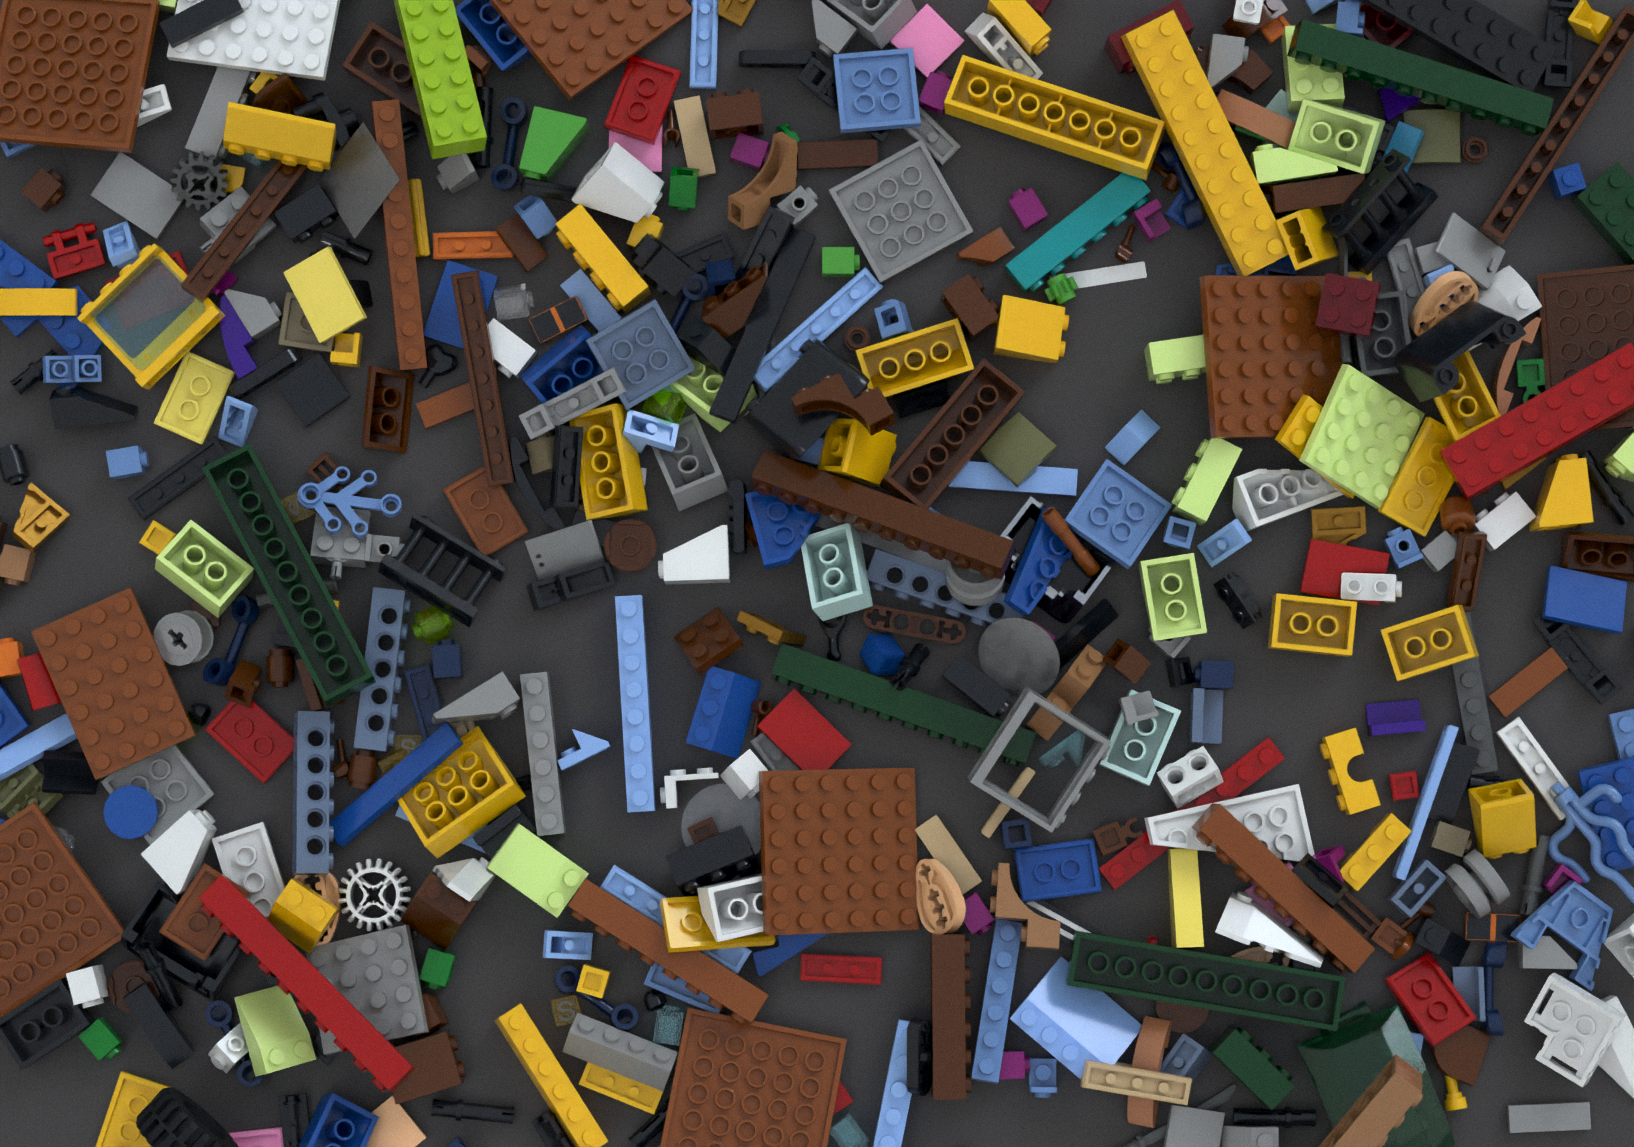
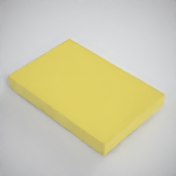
M331 247L322 249L283 272L319 343L328 341L367 318Z
M188 352L181 361L154 424L203 445L236 373Z

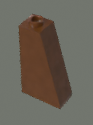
M1354 173L1260 186L1272 213L1344 203L1366 178L1365 174Z

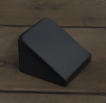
M348 280L362 308L373 306L369 282L366 280Z

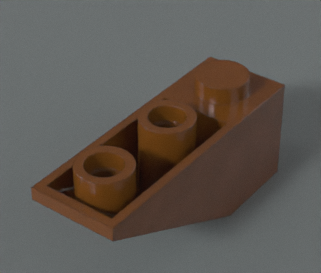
M765 262L759 267L751 268L745 277L738 282L733 281L729 283L722 293L717 296L713 295L704 302L702 320L714 328L724 339L743 327L768 278V264Z

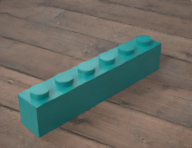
M1125 173L1120 174L1007 263L1004 268L1023 293H1026L1028 290L1032 293L1045 283L1042 279L1050 273L1055 276L1066 267L1064 265L1066 260L1070 257L1075 260L1086 251L1084 246L1090 241L1097 243L1106 236L1107 232L1105 230L1109 226L1114 224L1117 227L1128 218L1126 213L1133 207L1136 210L1143 207L1149 201L1147 196H1149L1151 190L1142 179Z

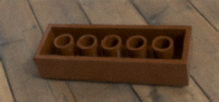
M983 358L885 474L880 486L895 498L929 510L1021 401L1025 391Z
M930 933L931 1096L933 1100H966V1093H971V1077L966 1075V1066H971V1049L966 1048L965 1039L971 1038V1024L969 1020H965V1011H970V994L965 993V983H970V967L965 966V956H970V940L965 939V934Z

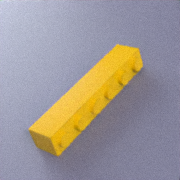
M520 1003L494 1020L552 1113L556 1114L557 1121L573 1146L601 1147L609 1142L523 1005Z

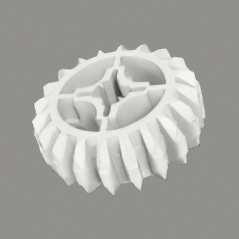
M366 859L365 869L361 862L356 863V868L359 872L356 873L353 869H348L347 873L352 877L351 880L345 877L341 879L342 883L348 885L347 889L338 888L339 893H346V898L338 899V903L343 904L347 902L348 905L341 912L345 914L351 911L353 914L348 918V921L353 922L358 918L359 921L356 927L359 929L363 927L365 922H367V931L373 930L374 923H376L378 931L383 930L384 921L389 928L393 927L391 918L393 917L395 920L400 921L402 917L397 913L398 910L402 912L407 910V907L402 905V901L411 902L410 897H403V892L411 891V887L406 886L402 888L401 883L408 880L407 876L398 879L397 875L402 870L396 868L391 872L393 863L390 861L382 868V859H377L375 867H373L371 859ZM371 872L387 876L377 885H372L363 878L364 875ZM356 883L364 895L358 907H356L353 897ZM391 883H393L396 890L394 906L390 905L386 898V891ZM370 888L373 890L381 888L378 894L380 901L373 900V902H368L371 897ZM372 905H377L384 909L387 914L379 918H373L364 915L363 912Z

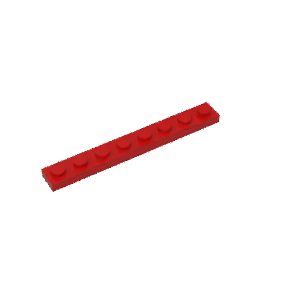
M1267 737L1221 773L1223 783L1182 807L1175 808L1171 812L1235 798L1285 758L1271 739ZM1146 831L1098 869L1112 888L1116 890L1170 847L1150 845Z

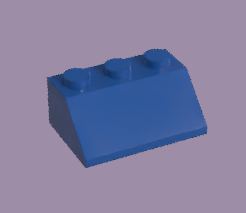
M464 0L455 7L459 19L502 72L527 61L533 56L488 0Z
M581 324L519 375L542 404L603 373L585 341L591 335Z
M714 666L709 668L686 743L738 759L752 715L751 704L757 698L761 682Z
M334 1093L322 1095L298 1147H366L379 1117Z

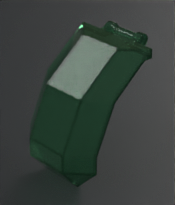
M1366 1001L1357 1003V1007L1340 1013L1338 1026L1359 1017H1363V1019L1332 1032H1329L1327 1029L1317 1028L1320 1036L1297 1045L1333 1128L1396 1054L1422 1073L1423 1097L1415 1108L1410 1106L1405 1112L1406 1117L1403 1123L1397 1129L1393 1127L1387 1134L1389 1136L1388 1140L1382 1147H1454L1455 1142L1434 1085L1397 1004L1372 1014Z

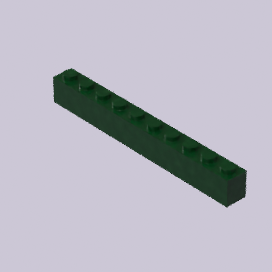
M1304 19L1294 28L1287 55L1295 58L1297 63L1304 65L1311 63L1320 66V69L1325 72L1343 73L1346 78L1354 81L1362 79L1370 82V85L1376 88L1384 89L1387 87L1396 90L1395 93L1401 96L1409 97L1412 95L1419 97L1426 104L1438 103L1446 106L1445 108L1452 112L1463 111L1469 113L1472 118L1477 120L1488 119L1495 121V124L1499 127L1520 129L1522 134L1528 136L1538 135L1547 129L1554 100L1544 95Z
M784 643L781 644L771 675L776 676L775 681L787 686H790L791 682L800 684L801 691L813 695L816 694V691L827 694L825 699L841 704L842 700L852 703V709L866 713L867 709L876 711V717L889 722L892 721V718L903 721L901 726L917 731L918 727L927 729L928 736L942 740L943 736L954 739L952 744L965 749H968L969 745L978 747L979 754L984 752L1003 722L905 687L903 690H897L896 687L899 685L897 683L892 687L888 680ZM1018 727L1000 755L1004 757L1003 762L1016 767L1019 766V763L1026 764L1036 733Z

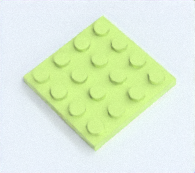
M1342 364L1299 461L1369 505L1379 509L1388 495V490L1410 449L1425 413L1349 364Z

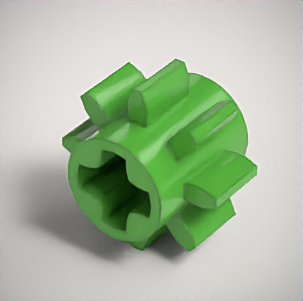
M1062 273L1048 280L1049 288L1044 291L1050 302L1056 300L1058 306L1076 298L1074 291L1079 288L1073 276L1067 278L1065 273Z

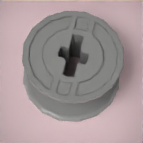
M185 610L165 615L159 620L154 629L153 637L163 660L170 665L182 666L201 661L209 654L213 647L214 633L211 624L205 616L197 611Z

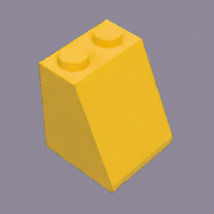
M1003 295L1000 302L993 355L1057 363L1059 357H1064L1066 341H1061L1062 330L1067 331L1069 315H1065V307Z
M837 418L826 430L817 469L869 486L881 487L882 478L890 470L891 458L896 450L895 441L897 435L882 430L871 436L868 430L856 419Z
M1578 454L1562 455L1561 458H1556L1555 463L1548 466L1533 512L1537 517L1530 522L1529 532L1583 527L1594 522L1586 458H1578Z
M1521 778L1468 789L1477 850L1484 858L1497 859L1502 857L1503 854L1510 852L1522 854L1528 852L1530 848L1537 847L1534 794Z
M291 879L275 901L267 919L287 939L310 954L341 908L298 879Z

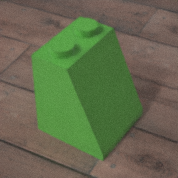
M534 106L519 166L523 178L551 182L588 135L590 127L587 118Z

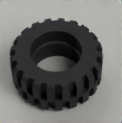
M173 1087L162 1089L137 1116V1128L153 1147H239L233 1141L230 1134L210 1114L190 1097Z

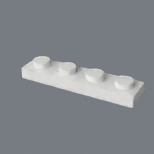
M1517 717L1498 730L1496 734L1558 820H1562L1566 816L1563 810L1553 801L1556 794L1550 787L1558 781L1564 788H1567L1569 785L1520 717Z

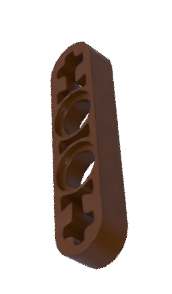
M880 605L868 607L863 613L864 624L873 630L946 644H958L966 635L965 626L960 621ZM873 610H878L879 616L887 617L886 611L892 612L889 619L890 628L883 627L885 621L879 620L876 622V625L871 624V619L867 618V614H872ZM897 615H905L908 618L909 625L906 629L899 630L894 627L893 620ZM923 620H931L935 624V631L932 634L925 635L920 631V623ZM939 621L945 622L943 628L951 629L952 625H957V630L961 631V636H956L955 640L950 639V634L942 632V638L936 637L939 631Z

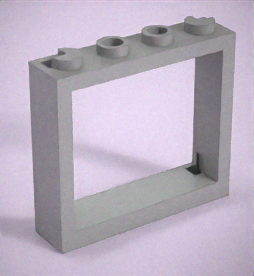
M1026 686L967 777L975 786L1052 833L1055 827L1058 828L1061 822L1064 823L1067 816L1065 812L1070 805L1074 806L1081 796L1080 789L1085 782L1089 783L1096 773L1094 768L1098 761H1103L1107 757L1111 741L1107 736ZM1034 702L1096 740L1047 816L985 779Z

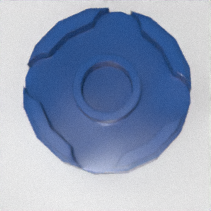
M127 785L116 789L110 794L105 802L103 815L105 823L112 833L121 838L136 839L144 837L152 830L158 821L159 809L157 800L149 791L140 786Z

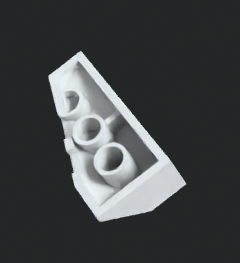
M1510 265L1495 274L1488 290H1484L1481 287L1478 288V303L1511 316L1518 322L1542 307L1529 284ZM1480 343V344H1478V345H1475V346H1472V347H1471L1470 349H1468V350L1471 351L1472 349L1476 348L1477 346L1481 345L1482 343Z
M1256 469L1234 478L1232 509L1235 517L1247 532L1337 498L1343 494L1312 469Z
M481 857L480 860L471 858L436 865L432 870L448 888L469 902L480 900L496 876L494 872L487 868L490 861L484 857Z
M1238 891V894L1232 892L1215 931L1216 933L1250 945V942L1253 941L1258 942L1268 952L1273 953V951L1279 952L1283 950L1285 951L1284 954L1290 959L1318 968L1321 967L1324 957L1260 903L1254 901L1253 896Z
M1608 995L1601 999L1626 1014L1617 996ZM1626 1014L1598 1066L1609 1074L1634 1099V1028Z

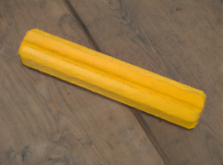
M421 179L408 180L415 256L422 258L430 255Z

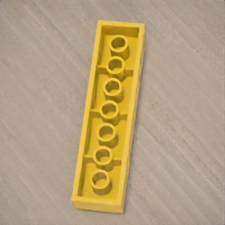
M965 55L961 57L944 101L945 114L1143 180L1148 178L1165 130V121Z

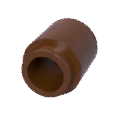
M270 649L269 656H266L267 682L272 683L273 688H287L288 682H294V656H291V649Z
M357 749V755L351 754L347 775L349 787L369 789L371 783H374L378 758L373 757V752Z

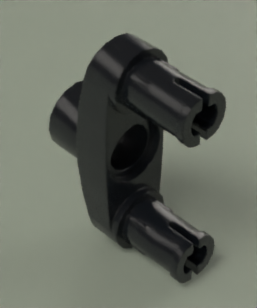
M320 92L313 95V99L293 108L292 112L295 116L305 118L321 114V116L324 115L326 122L336 124L337 144L332 158L333 163L350 140L349 134L356 131L360 125L351 107L337 112L327 96Z

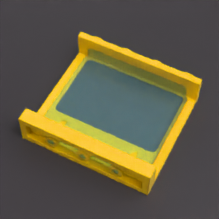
M155 243L152 246L148 245L143 248L138 254L139 258L133 264L126 265L119 272L120 277L114 283L106 284L100 291L101 295L94 302L90 301L85 304L80 311L81 314L77 317L136 377L137 383L147 390L153 387L226 316L209 297L202 303L181 288L182 282L188 275Z

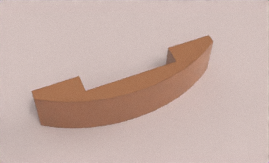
M1220 89L1217 100L1229 124L1237 125L1280 146V148L1288 150L1295 122L1245 98Z
M1535 317L1523 327L1527 334L1516 342L1508 344L1498 363L1493 381L1492 399L1501 416L1507 413L1514 393L1506 391L1504 388L1520 345L1528 347L1533 343L1541 318Z
M1145 1016L1138 1036L1132 1067L1161 1072L1164 1048H1168L1171 1020ZM1128 1095V1123L1155 1128L1159 1101Z

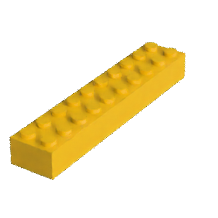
M1174 10L1120 36L1160 119L1165 121V129L1237 276H1248L1289 255L1276 219Z

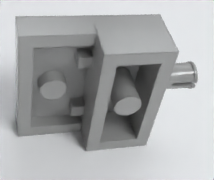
M241 186L200 218V226L211 237L210 240L199 247L202 253L204 252L205 254L250 197ZM270 218L234 264L251 252L259 241L276 228V224Z
M327 507L332 516L338 517L341 520L342 529L338 534H329L326 530L325 522L316 512L310 557L314 564L332 565L330 578L335 580L336 576V579L340 580L342 566L366 568L367 562L364 561L367 536L364 538L355 537L352 532V526L339 509ZM353 509L360 520L367 523L369 529L371 511ZM331 522L329 528L335 529L339 524ZM358 526L355 531L361 533L365 530V527Z

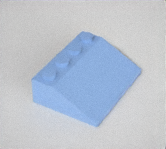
M1061 956L1012 1013L1009 1019L1081 1079L1085 1059L1115 1064L1139 1034L1142 1024L1103 991L1067 985L1066 978L1069 962Z

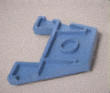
M1569 880L1520 924L1510 936L1525 947L1534 949L1546 927L1582 953L1577 962V969H1573L1568 978L1585 990L1592 992L1595 984L1592 981L1595 968L1599 969L1601 961L1599 958L1602 942L1605 943L1614 909L1577 882Z

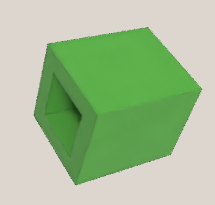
M822 247V278H854V270L860 269V254H854V247Z

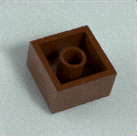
M743 89L737 91V95L727 96V93L720 92L711 94V98H706L711 140L737 137L739 132L746 135L764 134L759 92H753V89Z
M967 274L942 291L940 300L954 319L958 318L962 331L969 341L973 342L997 325L1000 310L992 299L987 300L983 295L985 289L978 278L974 277L972 279Z

